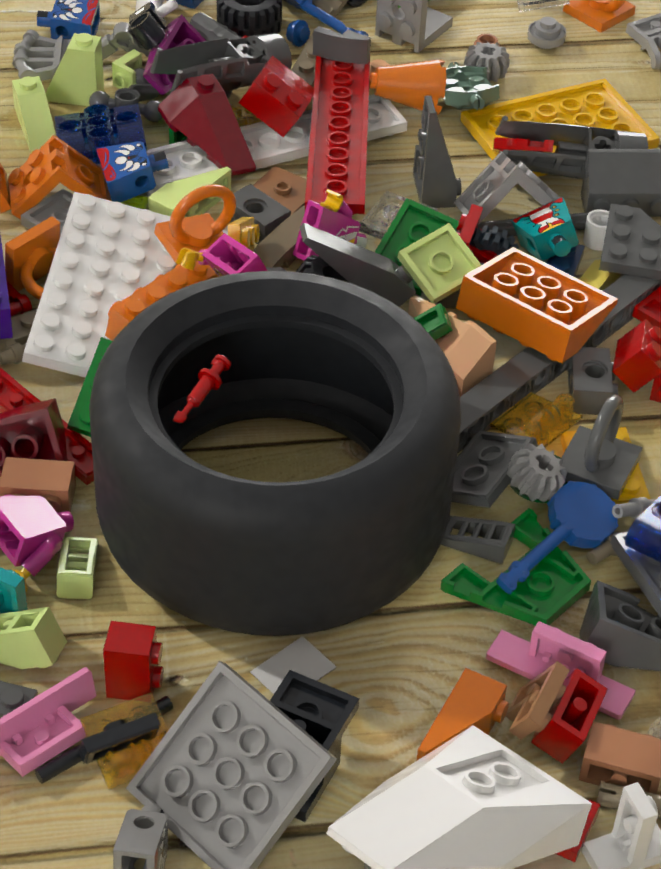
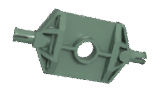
M451 62L448 68H446L445 96L442 98L446 105L458 110L475 108L476 110L480 108L481 110L500 98L499 84L491 85L487 79L486 67L459 66L457 62H454V64Z

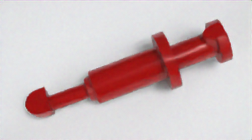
M216 355L211 362L213 365L211 369H201L198 373L199 382L187 396V405L182 411L178 410L175 414L174 422L183 423L191 409L199 407L211 389L216 390L221 386L222 380L219 375L222 371H227L231 367L230 361L225 356Z

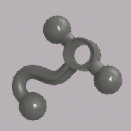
M143 68L135 69L136 84L131 85L129 88L118 89L115 92V99L110 98L103 91H96L89 98V105L95 112L103 113L108 109L114 110V119L119 124H135L139 121V114L144 115L151 122H158L163 118L158 111V105L161 102L152 100L158 97L160 93L143 77L145 70ZM150 100L146 104L139 103V101Z

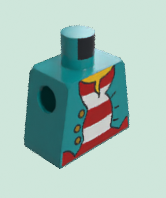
M563 197L511 220L519 244L539 260H546L555 255L559 257L566 256L572 247L579 244Z

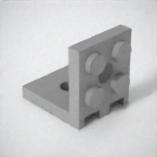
M377 0L375 35L380 37L382 34L388 33L393 36V43L401 46L407 41L414 44V52L419 53L452 27L453 17L427 7L428 0Z
M501 151L456 199L454 204L466 215H468L472 204L483 207L479 221L480 224L517 183L542 206L560 197L525 164L520 161L516 165Z

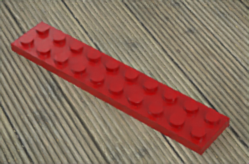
M316 56L305 210L308 200L319 204L324 202L328 195L326 190L330 189L343 196V200L352 210V215L365 213L370 62L367 64L347 63Z

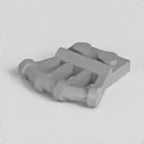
M661 13L628 23L626 33L641 45V50H647L651 59L652 69H660L661 54L658 47L661 49Z
M27 30L23 35L22 42L17 43L14 47L12 64L19 71V78L39 76L41 81L52 79L71 39H63V35L57 39L39 36L35 30Z

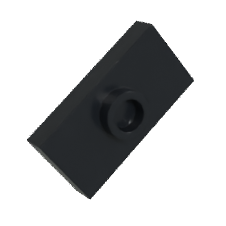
M156 712L127 723L125 719L109 723L103 728V732L82 739L78 752L83 764L91 763L154 739L161 725Z

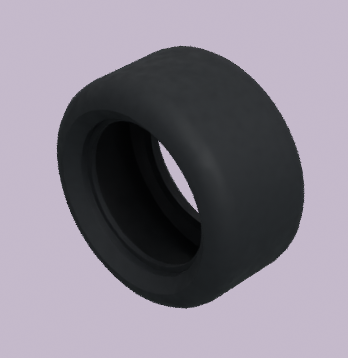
M256 271L224 275L186 286L154 302L124 327L104 353L94 377L89 405L96 510L105 540L120 567L136 585L158 602L191 620L235 633L262 636L308 634L351 623L389 604L408 590L432 562L443 540L449 522L461 426L460 396L455 374L440 346L420 323L391 301L357 285L316 274L292 271ZM216 355L225 356L230 361L231 367L227 371H222L219 375L222 380L221 386L216 390L211 389L199 407L191 409L183 423L174 422L175 414L178 410L182 411L187 405V396L199 382L198 373L201 369H211L213 366L211 362ZM286 418L314 423L341 433L360 445L369 455L357 464L328 476L296 482H261L241 479L209 469L189 458L181 449L196 437L226 424L249 419Z

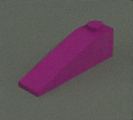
M182 14L167 25V29L164 30L166 32L165 38L158 45L150 49L143 77L161 95L171 91L176 74L150 73L157 48L160 47L164 51L182 45L206 41Z

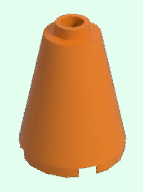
M438 59L377 67L376 71L370 74L369 89H374V95L420 111L423 110L425 96H431L436 113L439 115L442 106L437 105L438 99L444 98L446 88V67H442L445 61Z

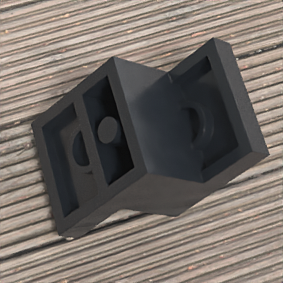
M289 670L270 701L337 758V761L294 817L306 822L340 765L342 735L359 708L360 698Z

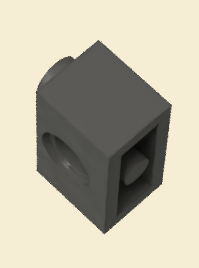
M251 184L233 193L236 199V210L230 223L241 217H254V224L259 225V242L256 244H259L277 226L291 216L289 209Z
M582 347L578 353L569 358L567 372L570 413L598 415L607 398L614 394L618 395V384L612 382L615 380L616 375L612 372L614 362H611L610 348Z

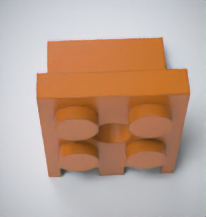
M53 135L40 149L34 150L20 168H16L11 172L8 178L12 215L21 220L23 213L36 206L59 183L73 192L89 194L111 201L102 168Z

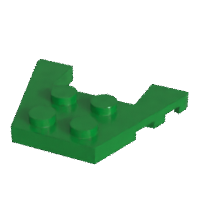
M530 508L511 522L516 525L514 538L530 548L517 561L525 557L551 533L547 527L543 529L537 521L536 513ZM557 546L529 571V576L524 582H517V588L511 594H507L496 583V579L493 582H489L463 563L441 580L440 589L445 593L536 626L538 621L547 625L552 624L589 591L591 580L566 550L561 551Z

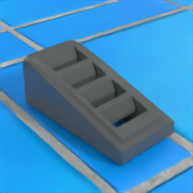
M449 516V522L440 545L503 564L513 542L516 525L504 521ZM453 528L459 530L457 535L451 534ZM466 532L470 533L471 537L465 536Z

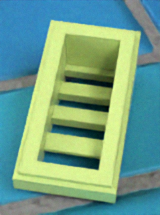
M85 537L63 538L57 570V597L67 599H91L93 597L99 539Z

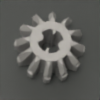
M488 41L487 43L477 42L476 45L469 46L464 59L465 66L486 67L487 79L493 82L505 78L510 64L506 48L499 47L498 43L490 44Z
M529 443L519 451H516L512 456L506 474L512 478L510 486L518 487L520 490L519 496L526 494L531 502L536 499L545 502L563 486L568 471L562 467L564 460L554 456V450L549 452L543 444L536 447Z

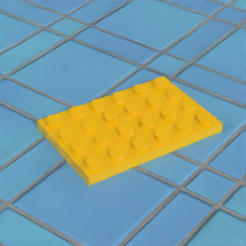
M605 78L487 105L481 110L480 108L478 110L474 108L461 111L460 118L463 125L492 160L498 155V152L493 151L494 138H508L495 134L503 116H507L508 121L562 123L644 133L647 137L648 149L657 148L660 137ZM553 145V152H552V153H555L556 146ZM532 171L537 177L548 175Z

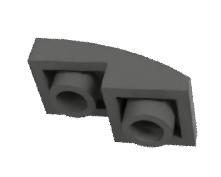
M321 26L313 30V55L347 63L367 64L370 62L371 37L351 30L340 34Z

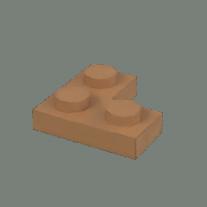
M559 661L522 686L507 711L505 717L513 722L509 731L520 740L534 731L540 733L547 726L552 716L548 711L562 697L566 690L563 682L570 670Z

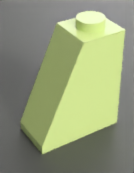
M74 33L49 84L46 97L48 102L90 107V96L96 91L104 92L101 36H93L88 33Z

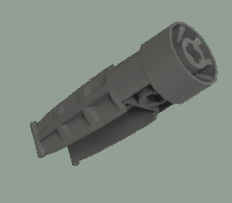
M279 34L253 35L247 38L232 40L224 38L182 45L164 51L158 47L150 73L176 74L170 94L186 78L212 73L223 90L230 91L240 87L251 86L272 55L290 70L292 57L289 45Z
M503 116L495 132L496 135L514 139H530V141L539 142L554 140L553 145L556 146L555 153L522 150H503V153L516 165L521 161L531 171L576 179H583L588 149H648V141L644 133L562 123L508 121L507 116Z

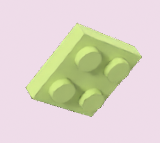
M450 223L400 250L397 256L433 304L458 291L461 288L463 276L481 266L480 262Z

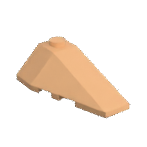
M413 295L409 299L408 314L414 318L436 305ZM450 311L447 314L453 331L435 341L451 365L455 374L459 396L461 397L493 373L497 341L477 323L470 320L462 322L458 320L457 314Z

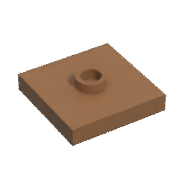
M274 166L253 185L289 209L291 215L305 205L307 179L277 166Z

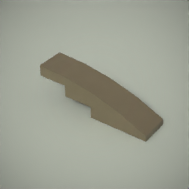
M305 205L277 226L254 249V253L260 257L265 267H281L282 264L289 267L297 258L293 255V251L304 217Z

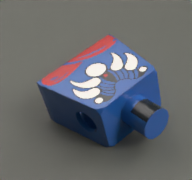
M56 0L52 11L38 10L37 26L50 27L52 39H57L61 35H63V39H72L74 33H88L96 36L100 24L99 0Z
M141 141L96 149L113 202L121 203L154 189L156 182L153 172L169 168L164 151L147 155L144 143Z

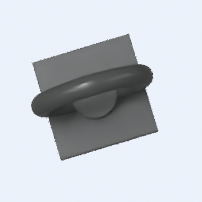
M614 394L607 398L592 430L583 426L578 427L561 457L564 460L562 467L568 471L565 479L566 482L596 484L610 498L616 500L619 499L642 453V447L615 438L623 413L624 403L621 396Z

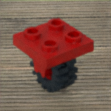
M472 204L468 215L462 213L457 227L459 232L457 233L480 263L485 264L512 247L519 249L518 243L514 244V236L507 237L508 231L505 229L500 233L497 226H493L492 230H489V225L483 226L482 229L479 228L478 224L483 207Z

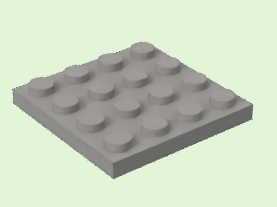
M219 661L126 789L144 806L156 805L160 807L164 814L168 816V828L211 869H257L337 761V758L229 665Z

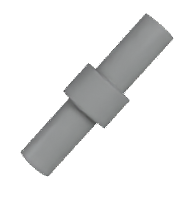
M632 498L628 503L614 505L612 514L615 518L630 516L638 519L648 517L650 513L661 509V498Z

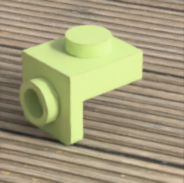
M133 49L112 62L113 86L121 89L129 88L131 85L136 84L135 69L143 68L141 52Z

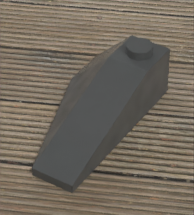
M425 96L421 115L422 129L418 131L419 145L415 146L413 177L419 202L428 208L455 207L456 196L461 195V179L455 176L432 97Z
M303 223L300 226L303 242L349 283L372 291L398 307L416 293L412 282L413 278L403 265L399 267L385 256L309 224Z
M597 580L579 632L580 640L592 643L598 648L607 651L604 663L609 665L661 671L660 616L657 615L656 617L639 607V598Z

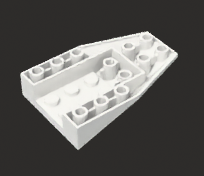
M471 726L383 782L331 824L327 835L341 844L346 852L354 854L370 866L371 869H514L578 846L592 803L480 729Z

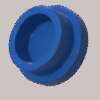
M296 20L288 25L286 37L294 46L301 47L309 39L310 30L306 21Z

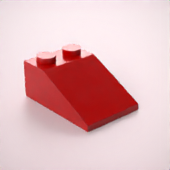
M272 55L243 95L239 104L284 137L309 105L313 97L314 88Z

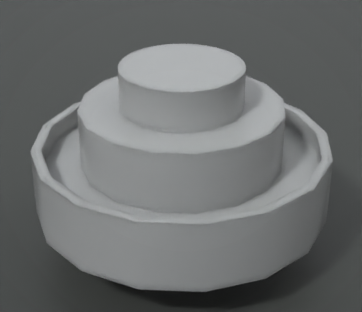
M543 17L529 25L528 40L542 49L556 48L565 42L566 28L552 17Z

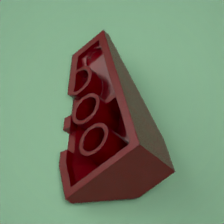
M213 73L186 78L158 105V111L168 127L174 132L180 131L183 133L191 146L197 145L207 153L206 158L218 168H230L231 176L256 171V165L225 91Z
M56 398L0 413V477L6 457L67 461L65 428Z

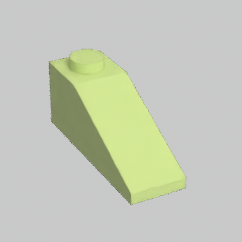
M27 76L12 80L14 108L30 153L40 149L53 135L56 136L46 93L39 76Z
M224 167L167 183L148 197L149 210L171 216L176 205L187 194L199 187L218 184L231 190V169ZM209 197L199 201L189 209L184 218L204 214L221 201L222 198Z
M50 607L0 614V664L19 669H28L35 667L47 668L57 661L67 640Z

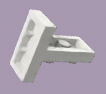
M638 782L623 787L612 833L583 843L582 853L591 869H644L661 863V829L656 823L658 809L653 798L649 795L646 796Z

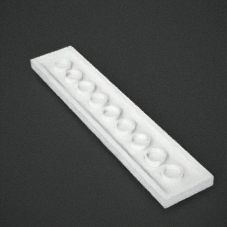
M374 94L369 95L367 142L407 131V121L390 100ZM312 110L304 111L284 137L264 122L240 127L256 169L293 161L309 155ZM187 140L146 150L147 155L164 151L169 165L167 169L153 172L156 187L147 191L146 194L151 196L152 193L167 183L220 168L206 158L207 153L197 145L191 146Z

